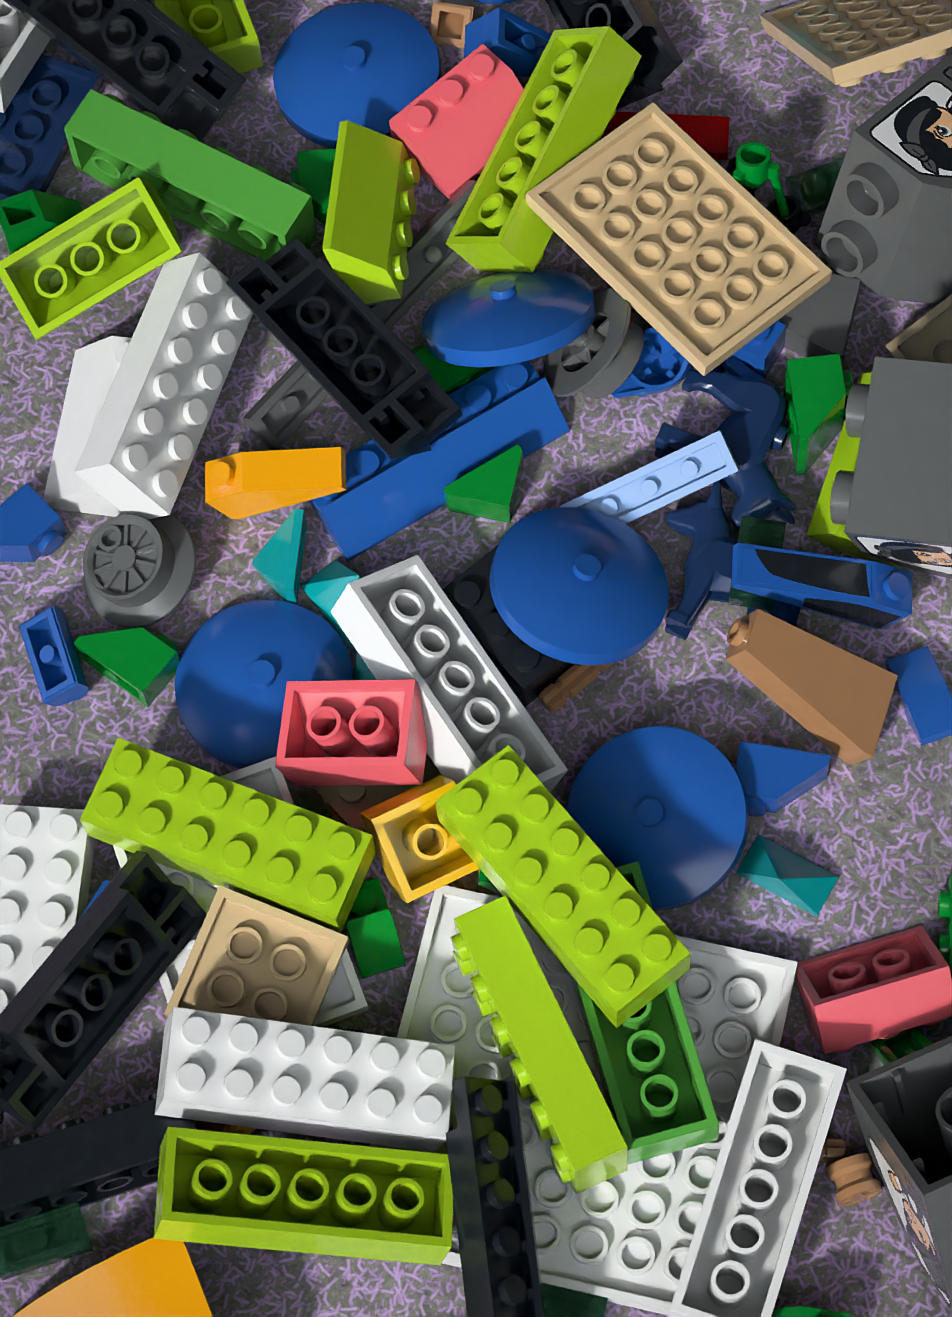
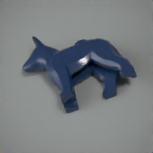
M732 355L705 376L697 369H691L682 384V390L687 392L698 390L711 394L733 413L713 432L722 431L740 470L719 480L722 488L738 497L732 511V524L736 528H742L752 522L767 519L772 515L789 524H794L795 519L790 511L796 510V505L781 492L773 474L766 465L773 449L779 452L782 450L790 427L783 425L787 405L780 388L748 368L743 362ZM664 422L655 439V447H657L655 449V457L662 458L705 438V436L685 431Z
M719 481L713 484L708 500L698 501L685 508L670 511L666 514L667 525L677 533L687 536L692 541L684 566V579L686 582L684 592L677 607L669 610L666 616V633L686 640L709 600L733 604L747 603V614L760 609L796 627L801 607L732 588L733 545L744 542L732 537L730 525L722 507V493ZM766 543L756 544L758 546L773 547Z

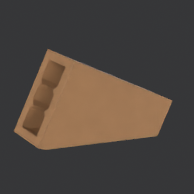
M760 609L742 618H737L733 622L727 635V643L730 644L725 659L845 763L855 765L874 756L898 675Z

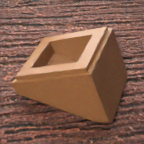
M433 1L429 34L433 38L434 43L464 48L465 25L476 20L478 8Z

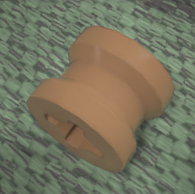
M860 1153L843 1158L825 1169L828 1179L835 1182L838 1190L835 1195L838 1206H850L871 1199L883 1191L880 1180L873 1178L870 1169L873 1162L869 1153Z

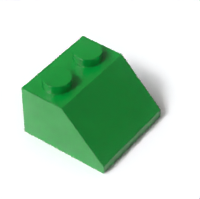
M840 354L787 360L783 397L787 405L786 417L788 427H790L789 436L796 476L805 475L841 432L843 415H846L847 400L852 387L850 369L842 370Z

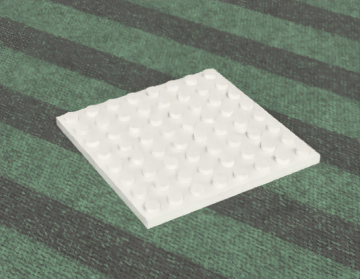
M444 885L434 890L397 1038L455 1046L452 1081L464 1076L503 1080L510 1077L513 1073L509 1062L512 1059L510 1056L502 1058L491 1035L494 1032L490 1024L492 1017L491 1015L482 1017L472 996V991H474L470 981L472 975L463 976L452 953L455 949L450 939L451 936L456 935L454 918L501 897ZM512 907L609 1108L571 975ZM677 935L675 936L691 953L690 970L675 982L718 1119V1140L629 1164L628 1171L575 1194L570 1181L562 1184L551 1162L553 1155L550 1146H552L550 1139L542 1142L531 1120L533 1113L530 1108V1103H532L530 1097L522 1100L518 1094L542 1287L668 1315L754 1041L757 1039L780 1047L798 964L797 961ZM453 1083L448 1132L458 1128ZM446 1141L436 1152L371 1143L369 1147L448 1154ZM453 1201L452 1248L442 1264L461 1268Z

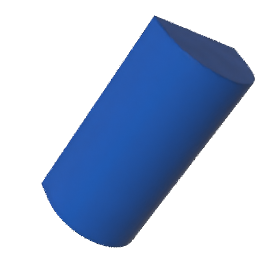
M52 605L18 626L43 703L50 706H61L83 698L88 693L89 688L62 608Z

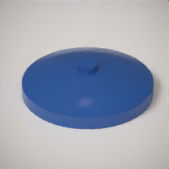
M355 2L323 10L299 25L289 35L278 53L274 66L273 82L278 105L291 127L300 135L318 145L336 149L339 123L341 121L348 120L391 137L389 120L441 78V67L433 38L418 20L392 6L370 2Z
M535 268L534 272H499L467 282L440 297L426 311L422 320V330L427 349L432 355L444 362L466 367L511 365L552 353L580 337L595 319L596 304L591 285L581 276L568 271Z
M560 507L528 515L514 524L503 536L490 568L491 595L495 607L506 625L530 647L549 657L568 663L580 665L610 664L636 654L653 639L668 606L669 588L666 573L651 546L627 525L610 516L592 510Z
M255 600L244 602L219 612L206 621L193 634L179 659L180 662L175 675V697L182 722L193 740L206 753L218 761L242 769L277 756L287 681L354 680L350 656L342 639L333 627L319 615L290 602Z
M653 726L639 728L623 733L604 744L587 760L580 770L572 786L567 804V812L615 867L639 862L653 910L680 908L694 903L714 891L735 868L745 847L749 830L747 794L742 780L732 763L713 744L692 732L674 727Z

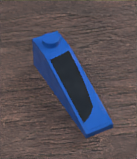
M744 543L733 545L732 588L874 629H884L912 614V572L875 561Z

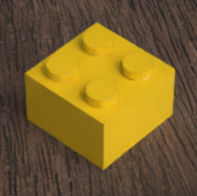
M439 775L424 782L422 785L411 788L359 813L367 833L373 835L376 854L394 895L406 903L479 869L438 820L435 801L456 786L454 780L443 775Z

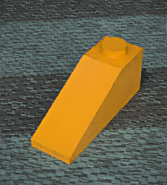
M342 447L240 452L205 462V503L231 519H242L346 491V450Z

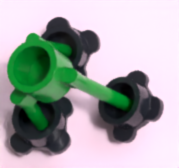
M759 142L744 143L738 148L736 157L729 160L726 171L754 198V192L757 187H760L769 179L775 199L770 202L767 210L792 234L796 233L800 227L810 224L812 220L810 212L801 209L797 198L784 195L779 177L780 165L770 162V149Z

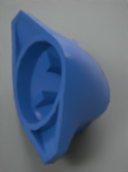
M651 327L643 331L644 344L636 366L624 383L611 394L614 398L619 399L632 396L645 397L647 395L667 392L678 386L694 366L661 334Z

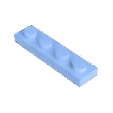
M719 430L575 498L560 507L596 511L626 525L740 470L722 431Z

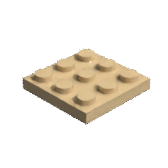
M219 885L164 1015L168 1018L173 1007L314 1026L348 945L349 937Z

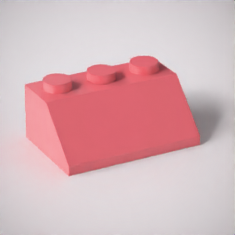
M482 44L389 120L391 138L403 142L410 158L416 159L420 173L450 200L468 180H474L481 174L524 89L513 71Z
M416 679L287 681L275 767L294 786L422 785L428 741L418 682Z
M922 925L803 960L797 964L795 982L813 1034L824 1054L846 1052L858 1044L878 1038H892L901 1031L921 1025H935L942 1022L945 1018L952 1016V978L950 968Z

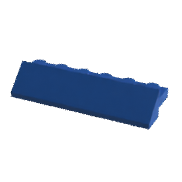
M525 361L497 366L449 394L453 401L461 408L463 416L429 443L432 451L391 460L373 440H370L346 454V491L308 500L323 521L324 529L345 560L349 562L444 506L443 487L518 444L523 450L524 459L570 432L546 377L541 379L530 362Z

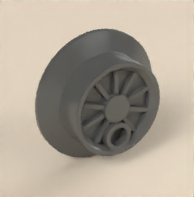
M613 288L603 289L594 293L596 316L591 326L573 342L547 354L544 365V377H546L554 395L569 397L582 392L592 399L606 397L624 383L636 366L644 344L643 330L630 319V303L624 300Z
M121 514L104 522L92 534L84 551L83 571L87 597L92 607L100 616L121 627H145L166 618L181 604L188 594L196 572V549L188 529L179 519L171 514L148 520L137 515Z

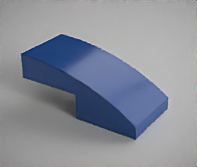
M928 646L886 660L887 671L898 675L895 688L904 703L905 715L920 744L925 745L951 736L952 695Z

